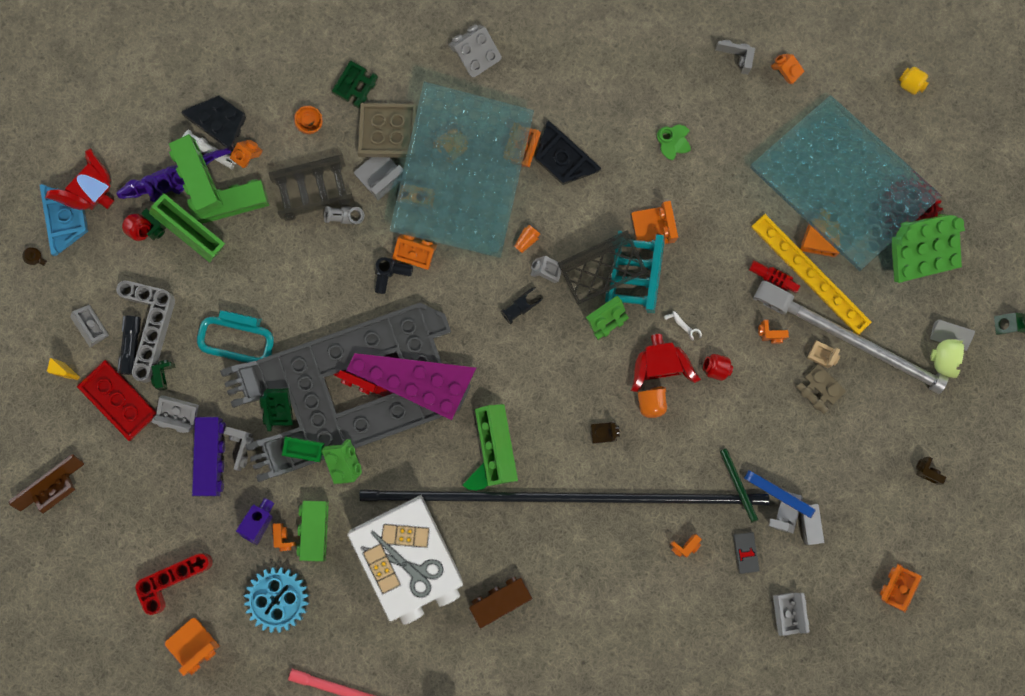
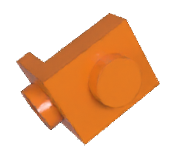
M793 54L779 55L771 66L773 70H779L789 84H793L805 72Z
M252 140L237 142L230 159L242 168H246L250 160L259 157L263 150Z
M763 320L761 325L758 326V334L762 336V341H771V344H781L783 340L789 338L788 330L769 331V320Z
M693 534L682 548L672 541L670 543L673 547L671 551L678 557L682 555L688 557L691 552L694 554L700 548L701 544L699 542L702 539L697 534Z

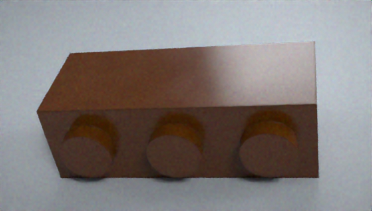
M514 576L505 581L506 586L502 588L496 586L488 591L489 595L485 598L479 596L471 601L472 605L469 606V609L480 629L532 600L521 577L517 579Z

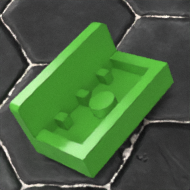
M350 439L345 440L342 445L325 446L322 449L334 484L352 483L362 474L361 465L358 462L355 448Z

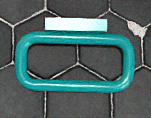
M220 310L219 317L210 316L201 322L197 336V345L204 353L248 363L271 356L274 338L268 329L259 327L262 319ZM210 324H216L263 335L266 338L264 354L258 358L209 347L205 344L207 327Z

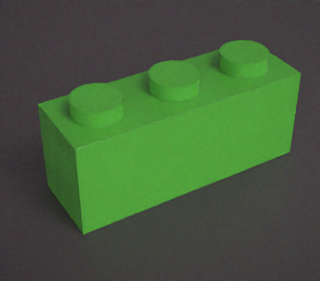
M303 501V504L299 506V517H302V522L298 525V536H301L300 544L297 545V556H300L299 561H326L329 502Z

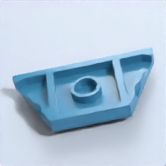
M42 184L40 185L50 251L51 255L57 256L88 232L85 210L72 209L54 200L46 199L47 191L57 189Z

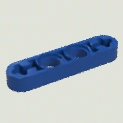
M748 470L745 480L807 517L812 518L816 511L814 508L752 471Z

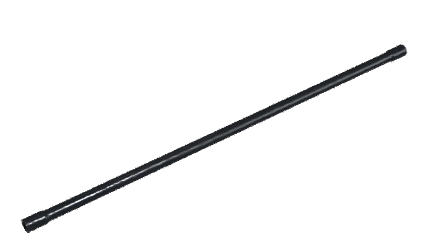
M360 490L359 493L360 501H409L422 495L424 501L743 504L739 494ZM747 494L752 505H769V494Z

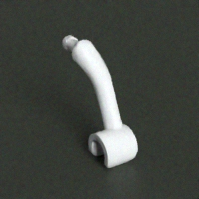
M672 311V314L664 315L666 320L674 317L676 323L689 334V338L692 341L694 340L693 332H697L699 338H701V331L699 329L692 330L675 311Z

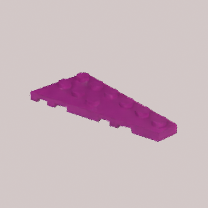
M354 353L346 371L452 420L476 371V367Z

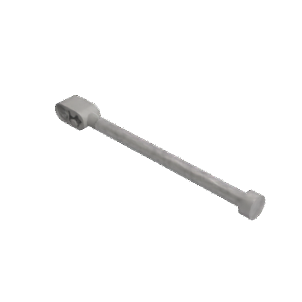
M767 281L761 282L753 297L755 301L763 302V305L780 314L786 315L788 311L930 385L929 390L940 394L948 383V377L940 373L934 375L793 302L794 296L791 293Z

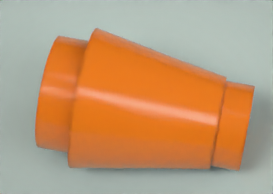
M528 225L527 228L524 227L514 247L523 253L539 240L540 233L531 225Z

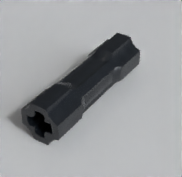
M123 316L121 355L118 361V374L132 375L141 327V317Z

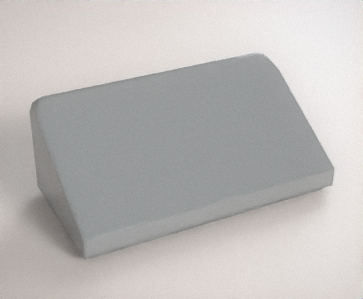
M90 305L72 311L70 317L90 348L109 336Z
M937 320L934 322L930 340L939 343L947 339L963 340L964 350L967 351L975 331L943 320Z
M819 504L809 505L816 510L812 518L800 513L804 544L824 543Z

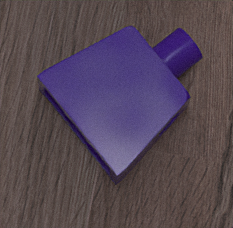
M264 498L259 507L253 504L236 532L242 538L258 545L273 518L269 512L275 503ZM258 516H262L261 520L255 521Z

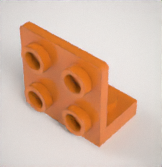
M671 201L663 202L661 207L632 212L631 216L636 240L652 242V240L656 239V234L664 235L665 244L675 243L678 239Z

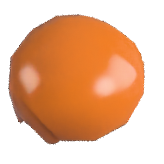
M303 106L295 113L294 123L300 132L314 134L321 128L323 118L317 108Z

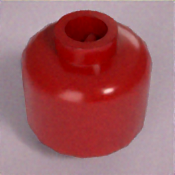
M136 213L128 215L122 223L123 232L136 241L146 239L148 237L147 233L152 227L146 218Z
M712 354L704 360L703 371H705L707 377L723 381L728 376H731L733 366L728 357Z

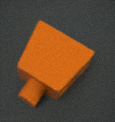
M820 211L818 219H812L809 222L800 247L801 251L836 257L840 253L839 224L830 222V212Z

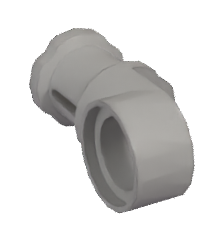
M326 206L324 220L325 223L335 221L341 224H359L364 220V212L359 207H341L339 209ZM353 210L359 213L357 221L351 219L350 215Z

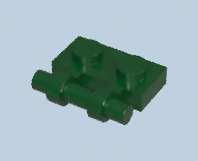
M350 60L332 89V94L347 102L350 101L351 97H354L356 100L353 105L356 108H360L361 103L366 102L370 90L376 86L375 82L378 76L372 73L369 78L365 77L367 69ZM360 83H363V89L361 92H358L356 89Z

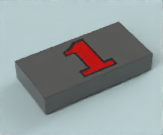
M754 532L734 534L739 574L759 572Z

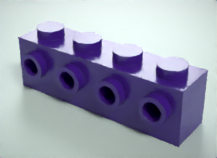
M195 417L192 496H221V492L224 490L221 473L224 472L222 453L225 452V442L222 441L226 424L220 417Z

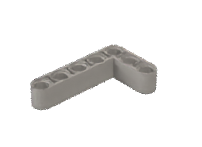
M121 281L116 287L119 296L128 301L150 306L132 368L134 379L147 383L151 381V376L153 375L151 366L157 365L175 305V298L164 289L131 281ZM131 287V292L125 295V289ZM149 291V297L147 299H143V294ZM164 296H168V301L162 304L161 299ZM162 314V320L156 322L157 315ZM157 332V338L151 341L152 333ZM149 350H151V351H152V356H151V358L146 359V358H145L146 352H148ZM146 369V376L141 378L140 372Z

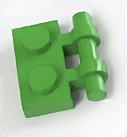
M618 296L586 317L597 340L603 336H608L610 331L616 327H621L624 325L623 322L629 319L628 315L624 313V305Z

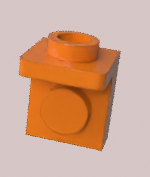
M283 523L273 524L274 548L279 547L280 551L292 550L291 546H296V542L284 543V539L288 537L287 527H284Z

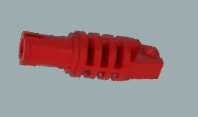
M753 261L749 268V271L763 277L764 281L785 291L788 289L797 293L800 285L792 281V276L774 267L768 268Z

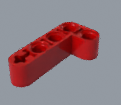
M206 553L196 554L140 579L136 583L135 590L144 612L148 615L161 613L165 608V600L161 591L207 571L212 566V557ZM201 559H205V563H203V565L196 567L193 566V564L200 562ZM183 565L188 570L185 576L180 573V568ZM165 573L169 576L167 584L162 581V576ZM145 582H148L151 586L149 592L144 590ZM153 600L158 603L156 611L151 608Z

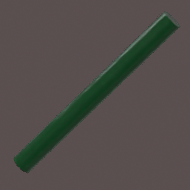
M727 449L721 450V456L751 523H754L759 519Z

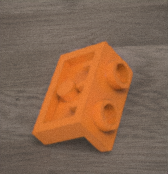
M404 233L397 238L392 259L429 270L437 244H434L430 239L422 238L421 240L415 238L414 234Z

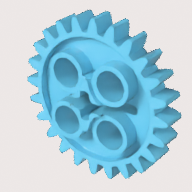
M273 567L271 573L267 569L264 570V576L258 573V581L255 579L251 580L254 586L246 588L250 591V594L244 595V597L249 599V602L244 603V605L250 606L246 613L253 614L249 620L257 619L255 626H259L262 623V630L264 631L267 627H270V633L274 632L275 627H277V631L280 633L283 626L286 630H289L290 624L293 626L297 625L295 619L300 621L303 619L300 613H307L303 606L309 605V602L304 601V598L308 597L309 594H304L303 592L308 588L307 586L301 587L304 580H296L298 573L291 576V569L284 573L283 567H280L278 572ZM273 580L278 581L280 584L278 591H274L271 588ZM288 585V589L279 598L280 603L274 604L270 612L266 614L265 611L275 600L273 596H278L284 587ZM289 592L295 595L293 603H289L286 599ZM261 596H264L267 599V605L265 607H262L259 604V598ZM276 608L280 609L283 613L281 619H277L274 616Z

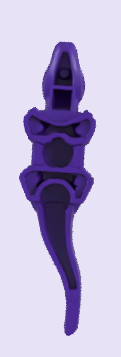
M225 148L203 155L206 165H208L212 160L230 154L231 151ZM172 165L151 175L144 176L142 180L128 181L116 194L119 199L137 198L149 193L150 201L156 202L163 194L170 191L176 194L182 193L184 191L183 184L185 183L176 171L178 166Z

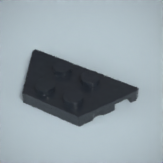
M219 95L181 112L186 119L230 151L234 150V141L236 137H239L241 127L246 120V116L242 111Z
M549 120L546 122L536 155V161L562 185L600 172L601 167Z

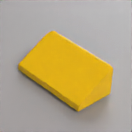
M50 358L47 368L48 373L74 380L80 378L67 364Z

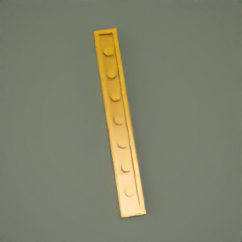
M766 214L751 226L855 334L859 335L872 323Z

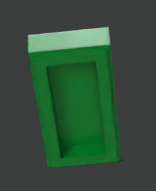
M285 436L281 456L321 462L322 449L325 443Z

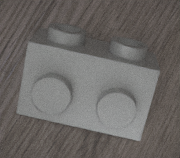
M161 395L158 401L157 413L152 418V423L158 424L162 428L176 429V431L181 433L190 432L195 427V417H197L199 405Z
M785 593L773 595L778 636L809 633L805 594Z

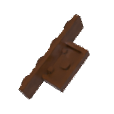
M73 454L9 500V505L18 511H23L35 502L38 511L44 514L76 490L69 476L84 465L83 461Z

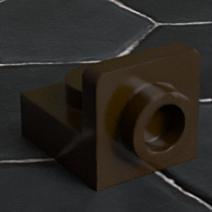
M615 421L591 424L592 444L616 442L617 437H620L619 426H615Z
M924 457L920 459L916 465L918 470L916 475L936 485L944 484L947 477L941 475V471L930 467L933 458Z

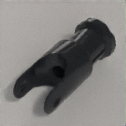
M536 287L529 289L514 300L511 306L500 311L509 324H512L515 318L521 314L524 315L543 300L542 297L533 305H529L526 302L527 295Z

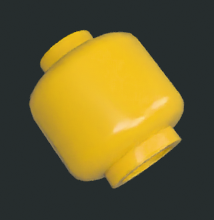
M917 67L907 68L899 79L901 88L913 95L919 91L923 93L929 84L927 82L928 74Z

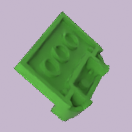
M938 214V216L904 222L900 224L901 228L898 230L896 237H892L894 282L900 283L962 267L960 232L965 231L962 218L954 215Z

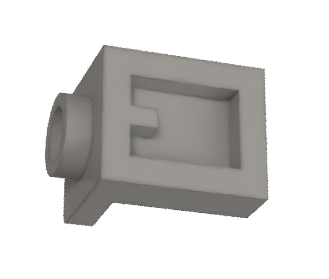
M547 256L536 258L531 266V276H541L553 283H557L560 279L563 264Z

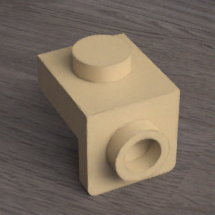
M816 340L807 359L825 368H830L838 363L840 349H833Z

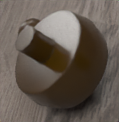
M33 247L25 249L22 254L23 261L29 265L39 263L45 266L47 260L41 258V252Z

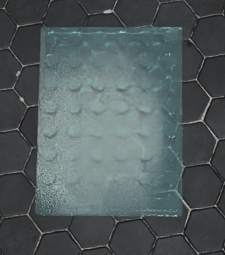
M423 82L389 232L501 258L534 110Z
M831 95L750 166L765 183L859 271L892 243V237H896L898 230L901 228L900 224L916 221L942 196Z

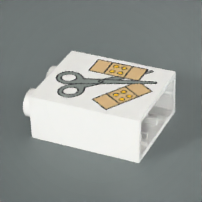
M422 495L350 529L348 536L390 622L400 617L403 625L411 623L424 615L421 606L436 599L438 606L441 607L460 597L457 588L463 586L462 577Z

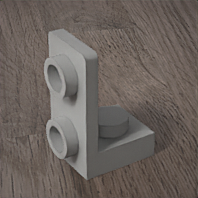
M729 40L718 41L715 51L741 55L739 67H742L741 74L748 75L752 69L755 48L748 44H734Z
M226 426L224 434L229 435V440L240 442L242 439L234 465V470L241 471L242 468H245L248 457H246V444L253 442L254 439L251 438V433Z
M787 492L797 499L803 500V496ZM781 501L776 520L771 518L769 526L793 534L799 511Z

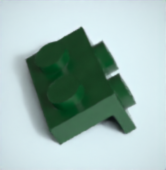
M289 388L265 389L263 397H260V408H263L264 411L263 424L266 425L267 432L272 431L273 426L293 425L294 418Z

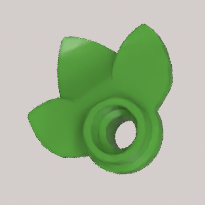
M676 125L672 128L662 127L658 131L657 140L661 144L662 154L667 159L674 160L676 152L687 153L691 150L690 144L685 138L690 131L687 127ZM663 134H668L670 138L664 139Z

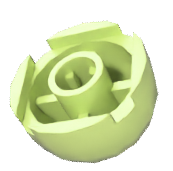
M947 339L939 343L936 350L932 349L930 361H934V368L938 373L950 378L958 377L960 370L956 368L963 361V340Z

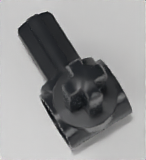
M386 257L378 259L375 274H378L375 292L385 294L388 278L394 274L410 277L413 273V266L396 263V259ZM383 261L389 262L390 268L388 271L384 272L381 270L380 264Z

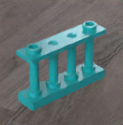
M618 231V235L614 236L613 247L616 249L610 291L606 292L605 303L618 296L622 303L640 304L646 307L647 313L655 314L665 244L664 235L656 234V239L649 242L623 239V232ZM622 246L651 249L654 252L653 259L643 260L621 257ZM619 265L646 267L648 270H651V274L647 279L618 276ZM617 283L646 286L648 288V296L637 297L615 294Z

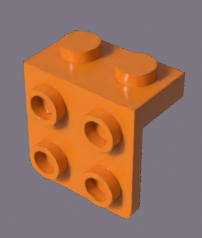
M197 618L190 619L165 642L167 649L182 665L178 671L183 676L189 673L193 675L201 668L199 664L204 660L209 661L216 655L215 650L220 647Z

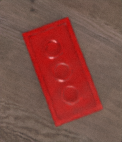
M104 360L76 386L128 441H131L156 416L157 412L117 373L107 360Z

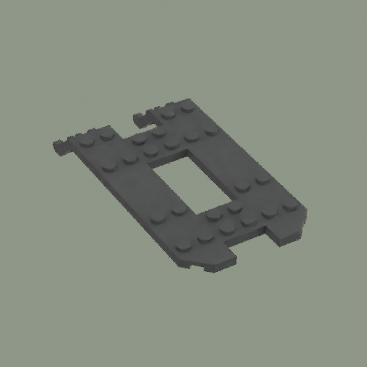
M417 303L257 361L220 370L222 377L236 373L238 379L225 382L226 388L236 384L241 385L228 390V395L231 396L240 391H243L244 394L243 398L231 401L232 408L260 401V397H263L265 389L289 388L291 404L299 427L246 444L247 451L262 446L264 452L251 456V462L266 458V461L252 465L253 469L257 470L262 468V466L268 465L270 472L257 475V481L261 482L317 463L315 461L281 456L285 436L325 443L324 447L342 445L345 440L350 439L354 448H358L443 417L394 393L337 413L325 378L339 373L340 370L346 371L354 353L385 357L397 352L400 359L442 363L434 339L451 333L445 314L423 303ZM469 383V385H468V387H467V390H466V392H465V394H464V396H463V398H462V400H461V402H460V404H459L458 409H457L456 412H458V411L460 410V408H461V406H462V404H463V402H464V400H465V398H466V396H467V393H468V391H469V389H470V387H471V386H470V383Z

